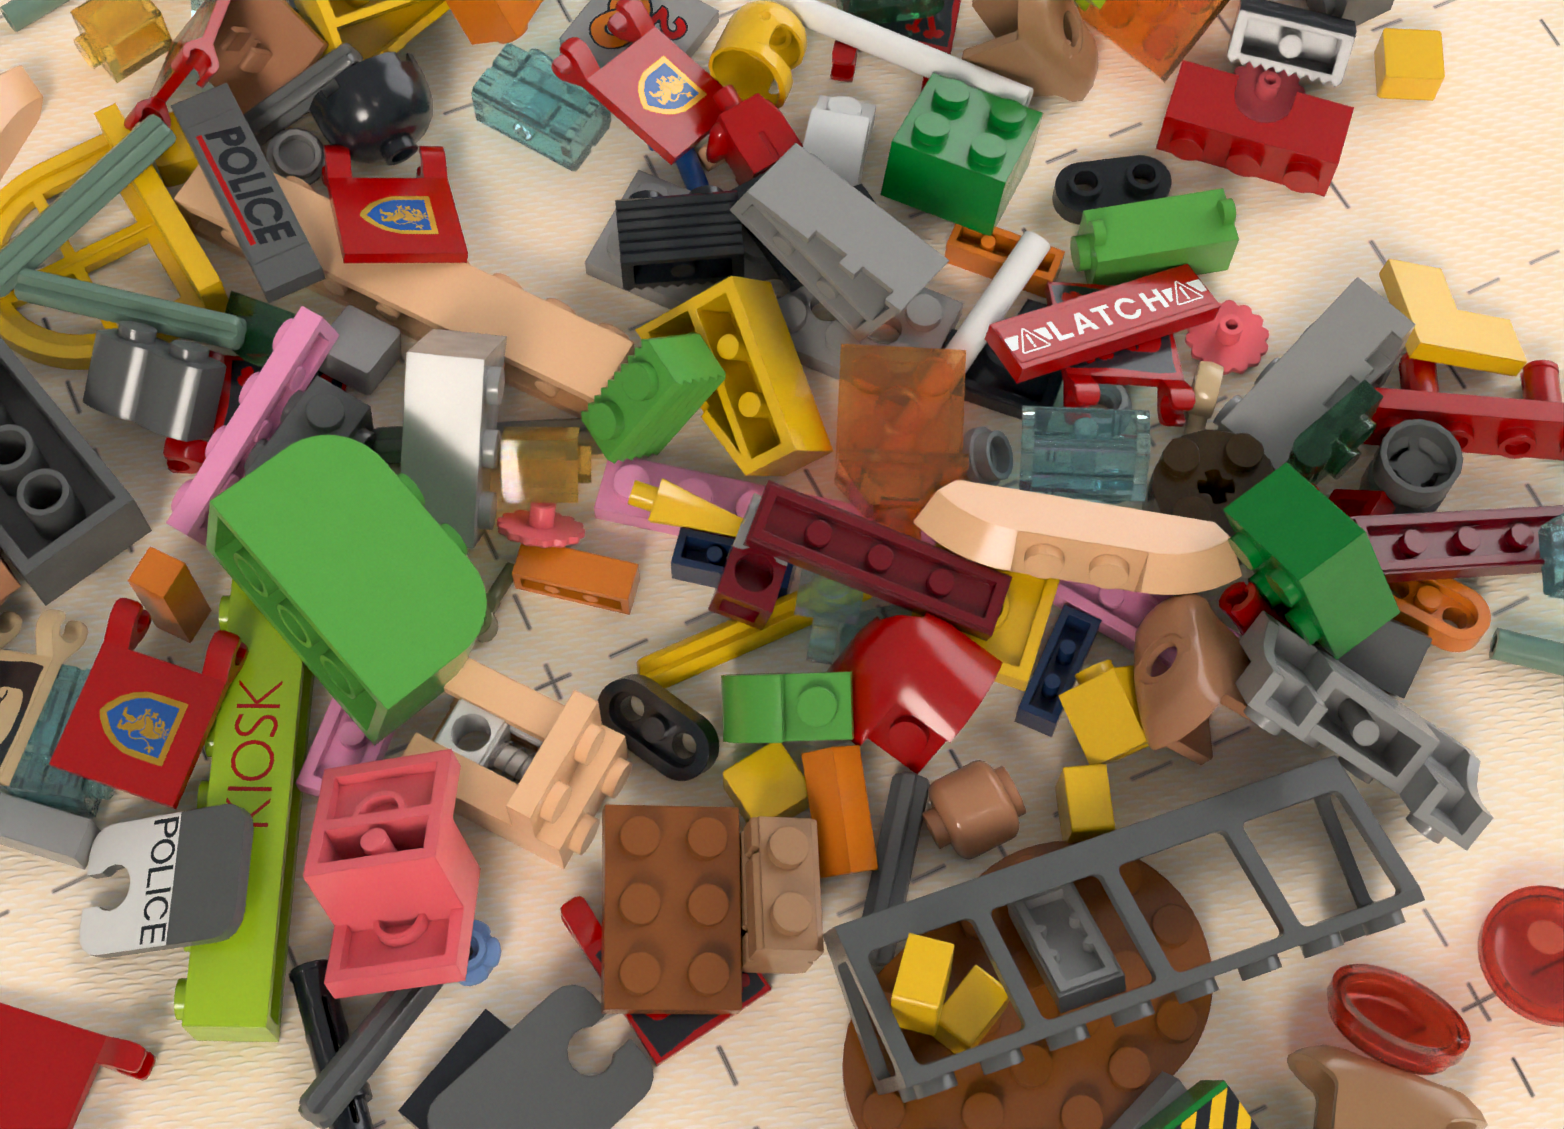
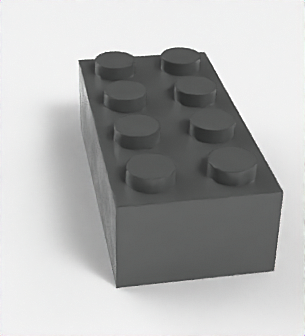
M0 337V549L44 605L47 606L152 530L134 498Z

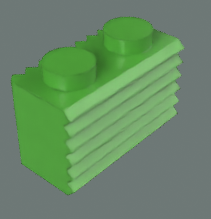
M689 333L641 339V347H635V355L628 356V363L621 364V371L614 372V379L608 380V387H602L601 395H594V402L588 403V410L581 411V420L606 459L614 464L617 460L624 462L626 458L633 460L635 456L639 459L643 455L650 457L652 453L658 456L725 380L726 373L700 334Z

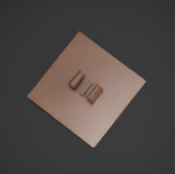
M231 0L213 43L219 68L209 82L214 87L227 83L244 114L317 62L329 44L285 0Z

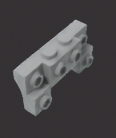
M1262 610L1239 641L1251 661L1235 682L1247 703V707L1244 709L1246 716L1274 736H1277L1284 729L1312 748L1317 749L1322 743L1340 755L1337 759L1352 775L1367 784L1376 779L1397 793L1410 810L1406 820L1426 838L1439 844L1444 837H1447L1467 851L1494 818L1479 797L1477 782L1481 761L1472 750L1316 645L1308 646L1305 640L1295 631Z

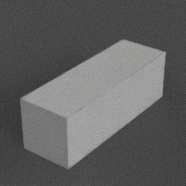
M0 792V845L84 870L86 869L92 843L98 833L101 832L91 819Z

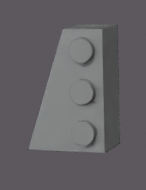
M797 143L730 209L859 342L900 313L950 261L828 168L821 159L809 153Z
M1357 277L1325 312L1304 331L1281 358H1275L1264 368L1254 383L1255 386L1243 398L1236 395L1224 405L1213 421L1218 426L1217 431H1227L1234 434L1248 433L1262 443L1264 454L1271 460L1274 470L1286 462L1296 469L1359 408L1367 387L1381 388L1385 384L1416 324Z
M432 329L406 353L401 473L410 477L418 486L425 499V509L439 525L443 523L449 524L458 532L467 548L473 549L485 533V529H493L496 519L497 493L490 492L492 468H497L501 448L500 430L496 429L499 406L502 403L505 371L503 367L507 336Z

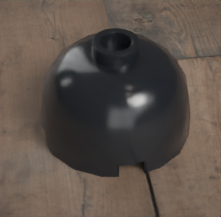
M385 52L367 58L334 77L340 88L332 93L328 99H326L322 90L314 96L309 110L321 133L330 145H341L349 148L350 159L357 162L370 164L385 161L387 165H396L409 159L417 152L418 146L416 143L425 135L433 116V98L421 68L410 53L406 54L405 61H401L396 52Z

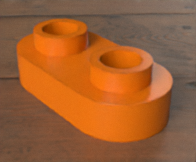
M1454 579L1388 583L1390 589L1397 592L1401 597L1394 596L1400 613L1393 619L1428 634L1433 639L1431 644L1449 652L1468 651L1477 645L1490 626L1491 613L1483 597L1473 589ZM1443 619L1452 621L1458 628L1445 623Z

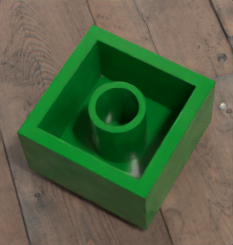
M932 73L892 140L880 195L991 236L1029 166L1043 113L1023 106L1015 100L1004 99L968 86L960 80Z
M1287 462L1223 509L1235 533L1228 539V542L1242 563L1254 572L1248 578V582L1253 583L1259 589V593L1271 609L1280 605L1287 612L1285 618L1293 631L1305 640L1308 646L1317 641L1338 660L1400 613L1366 531Z

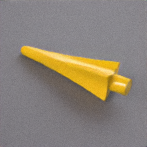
M664 478L661 479L659 488L635 480L628 500V505L651 512L648 518L650 523L689 528L736 538L743 518L690 493Z

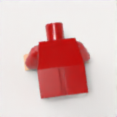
M730 84L720 89L712 97L722 113L719 114L715 124L710 129L708 143L697 151V156L708 172L724 162L728 163L736 176L735 181L739 186L767 172L795 143L802 148L803 145L782 112L770 100L757 93L743 101L733 85Z

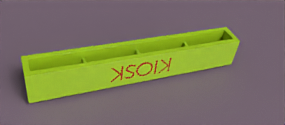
M232 579L230 596L223 595L220 600L219 628L220 630L237 634L241 638V642L247 645L248 655L243 667L227 690L204 744L207 757H212L210 779L202 780L198 788L197 809L222 804H234L250 813L253 819L254 831L246 907L239 929L229 939L217 943L183 947L185 952H190L187 978H179L177 981L174 995V1013L177 1020H182V1027L196 1041L279 1042L303 792L298 789L296 781L307 757L314 674Z

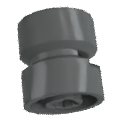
M1423 419L1405 420L1392 427L1383 438L1374 454L1373 460L1369 463L1361 477L1359 490L1384 491L1396 507L1392 514L1436 512L1446 494L1461 474L1463 455L1460 444L1450 431L1435 422Z

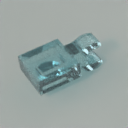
M802 568L794 615L813 618L806 661L832 665L839 622L858 625L863 592Z

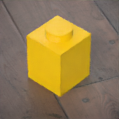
M1111 659L1102 661L1077 673L1075 678L1079 685L1058 695L1089 765L1114 763L1149 747L1138 711L1134 687V665L1114 668Z

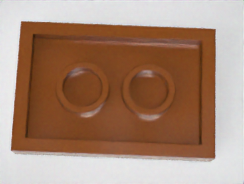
M605 804L602 810L601 1014H739L742 1011L739 807Z

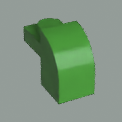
M852 672L721 675L723 742L783 743L785 741L854 739Z

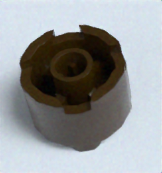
M1205 429L1172 439L1163 450L1145 492L1142 510L1215 522L1232 537L1235 533L1223 509L1275 470L1271 460L1264 454L1262 443L1248 433L1234 434L1227 431ZM1237 556V559H1238V562H1239V566H1240V565L1242 564V561H1241V560L1238 558V556Z

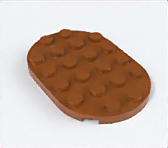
M1054 841L1021 849L993 864L980 876L1080 842ZM1140 859L1121 865L1119 867L1120 875L1171 967L1177 972H1183L1211 962L1207 941L1201 925L1181 893L1157 870ZM1093 876L1074 881L1073 883L1125 974L1126 991L1060 1014L1009 916L1008 906L1005 905L994 909L991 913L992 919L1040 1014L1045 1019H1053L1150 984L1152 981V976L1105 889L1099 879ZM959 921L920 935L954 944L951 976L944 1003L976 964L1000 982L970 922ZM905 948L876 975L890 1007L892 993ZM1173 991L1151 999L1155 1014L1119 1027L1114 1026L1110 1015L1086 1023L1091 1036L1089 1038L1053 1051L1049 1050L1045 1038L1020 1047L1025 1059L1021 1063L987 1075L983 1074L979 1062L954 1071L958 1082L957 1086L905 1103L902 1102L899 1091L878 1096L851 1019L845 1038L842 1062L843 1091L851 1122L855 1129H1109L1162 1071L1174 1076L1190 1057L1205 1029L1213 993L1179 1004ZM1010 1000L1004 1012L978 1045L1020 1030L1021 1022ZM867 1009L888 1072L891 1076L895 1075L893 1063ZM900 1028L915 1061L920 1065L955 1054L932 1035Z

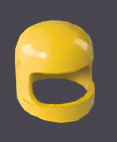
M767 0L748 2L734 12L720 36L708 63L710 74L723 87L732 84L743 101L759 93L765 99L770 100L777 108H780L784 105L793 85L791 70L802 63L807 48L805 28L796 14L779 3ZM774 80L778 84L779 93L777 94L769 93Z

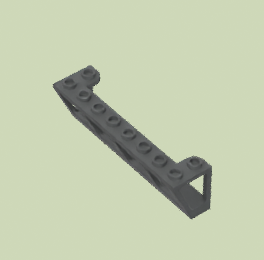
M1336 755L843 923L824 933L823 938L878 1096L899 1091L901 1100L905 1103L957 1086L958 1082L954 1071L979 1062L983 1074L987 1075L1021 1063L1025 1059L1020 1047L1045 1038L1049 1050L1053 1051L1089 1038L1091 1036L1086 1023L1110 1015L1114 1026L1119 1027L1155 1014L1151 999L1173 991L1179 1004L1219 990L1215 976L1231 970L1238 969L1242 981L1279 969L1282 967L1278 953L1300 946L1304 958H1308L1342 946L1345 942L1400 925L1406 922L1401 909L1422 902L1425 898L1420 886ZM1332 794L1338 798L1394 886L1395 894L1393 896L1376 902L1370 898L1332 804ZM1314 799L1357 908L1322 920L1316 924L1304 926L1298 921L1243 826L1247 821ZM1218 833L1225 838L1277 926L1279 935L1272 940L1186 971L1177 972L1171 967L1120 875L1119 867L1192 840ZM1089 876L1096 877L1101 882L1152 976V981L1150 984L1053 1019H1045L1040 1014L992 919L991 913L999 907ZM959 921H968L972 924L1021 1022V1028L1014 1033L920 1065L915 1061L869 962L868 956L873 951L907 940L909 933L922 935ZM867 1009L893 1063L895 1075L891 1076L888 1072Z

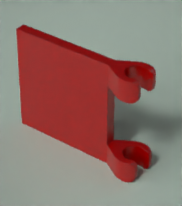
M0 1003V1129H73L100 1066L143 1081L147 1080L150 1076L156 1057L151 1052L146 1051L140 1044L105 1036Z

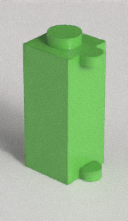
M1221 188L1085 210L1082 214L1078 235L1072 236L1070 240L1073 266L1077 272L1084 271L1087 284L1114 286L1184 264H1188L1196 275L1226 271L1230 266L1239 241L1235 227V203L1232 198H1226L1224 189Z

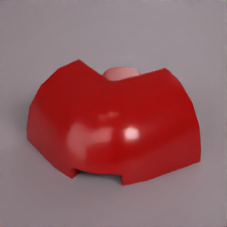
M926 612L924 617L895 615L880 619L876 616L858 631L826 672H852L854 739L850 741L861 747L868 738L918 775L946 741L951 743L965 726L994 683L1003 662L950 623Z

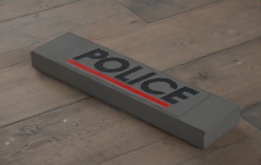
M224 83L171 105L174 116L268 303L326 279L306 235L228 84Z

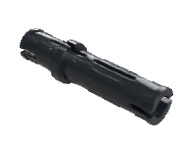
M326 959L314 960L298 965L288 974L290 982L293 984L316 1078L350 1037L340 998L334 999L324 984L328 963ZM368 1082L363 1085L329 1129H374L367 1105L373 1097Z

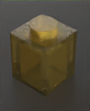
M88 0L70 11L80 34L73 39L76 48L92 69L101 65L116 83H119L168 52L171 47L172 39L163 15L151 0Z
M504 427L501 437V502L578 503L580 484H592V446H580V427Z

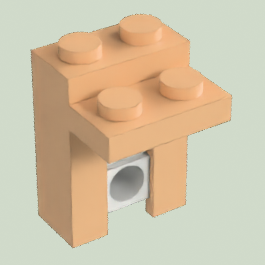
M468 657L458 674L444 686V691L455 698L432 739L416 732L401 757L452 749L461 765L454 813L565 869L574 852L583 855L592 843L600 824V820L595 815L605 797L616 798L629 777L632 763L627 761L629 757L626 737L602 725L598 701L574 690L567 703L563 705ZM481 731L490 735L487 744L479 750L464 751L457 747L461 738L470 732ZM514 742L523 747L519 749L515 748ZM525 748H527V749H529V750H531V751H533V752H535V753L529 755V754L526 753V749H525ZM495 768L502 770V776L492 770ZM508 773L514 776L513 781L519 779L520 782L517 784L503 777V775Z

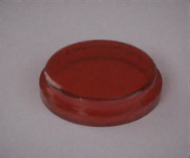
M1542 885L1524 887L1509 893L1499 900L1485 917L1478 936L1477 950L1480 967L1494 994L1512 1011L1535 1023L1564 1027V889Z
M1349 964L1336 970L1327 987L1328 1013L1335 1027L1356 1048L1382 1064L1408 1073L1435 1075L1459 1063L1470 1046L1471 1035L1459 1013L1437 993L1401 973L1370 964Z

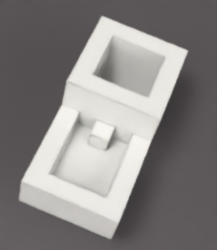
M819 95L816 108L812 107L803 148L821 159L828 168L852 186L861 184L865 156L874 126L876 105L859 102L848 96L829 97Z

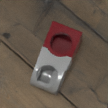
M754 493L730 548L708 610L762 630L773 613L788 562L743 545L761 499V495Z

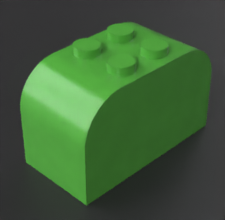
M338 435L311 436L286 447L210 501L206 548L375 746L444 692L445 684L462 669L485 620L487 609L486 591L479 572L467 557L468 549L465 542L453 527L447 523L439 525L425 509L423 494L410 477L404 473L396 475L375 451L359 441Z

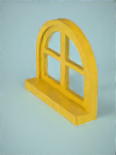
M116 103L94 113L102 134L33 166L15 177L0 190V250L8 243L12 233L26 215L34 208H37L39 214H41L49 206L46 201L47 199L67 190L131 132L125 128V118ZM152 164L120 192L136 223L77 252L74 251L69 240H67L59 247L64 258L37 270L93 283L88 273L150 244L180 296L174 302L227 314L233 311L221 279ZM14 289L7 296L0 298V337L10 349L25 358L50 367L69 370H89L96 333L66 334L43 328L28 320L17 311V308L27 304V302L18 300ZM100 319L105 329L118 328L116 323ZM158 332L156 334L157 338L168 343L180 338Z

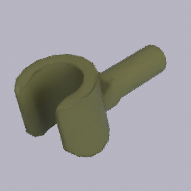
M506 563L486 593V621L477 637L481 643L491 641L497 634L498 621L494 614L499 608L502 598L513 583V563Z

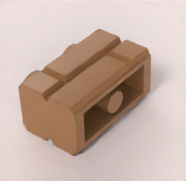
M758 816L750 818L744 826V831L740 832L741 935L743 936L741 939L742 972L806 973L813 965V961H816L824 953L817 820L811 818Z

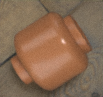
M976 760L931 783L929 787V800L932 808L923 812L922 817L939 849L951 844L959 856L970 860L1016 837L1020 824L1018 817L1026 814V809L1013 780L1003 766L993 769L985 761Z

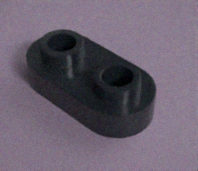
M1145 155L1077 162L1066 166L1058 174L1053 190L1052 202L1056 212L1064 220L1080 225L1082 214L1085 210L1168 197L1172 179L1169 170L1162 162ZM1134 178H1142L1149 181L1150 183L1142 184L1137 182ZM1087 184L1091 186L1093 190L1084 191L1079 189L1076 185Z
M630 674L609 683L601 691L598 703L602 725L626 737L627 749L667 778L676 781H688L706 772L714 765L719 754V738L714 726L703 715L654 680L644 675ZM633 696L639 698L643 703V716L638 715L633 710L631 705ZM684 733L689 734L696 743L695 753L685 748L682 740Z

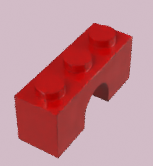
M1182 60L1156 149L1171 153L1182 160H1196L1225 168L1238 176H1253L1285 185L1295 192L1313 193L1325 197L1340 161L1354 107L1296 92L1290 111L1284 118L1275 122H1258L1245 116L1236 105L1234 95L1239 75Z

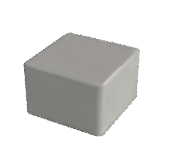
M348 305L331 325L340 336L318 371L365 395H371L401 357V333L398 328L352 305Z

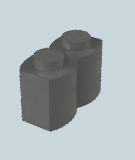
M120 321L118 328L96 331L82 401L84 404L102 413L133 421L147 430L176 440L189 442L212 436L227 366L209 357L210 349L208 347L185 340H173L170 344L156 337V328L135 321Z

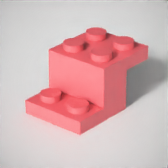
M452 749L324 769L303 878L334 925L324 980L325 986L334 999L466 981L481 868L453 820L461 765Z

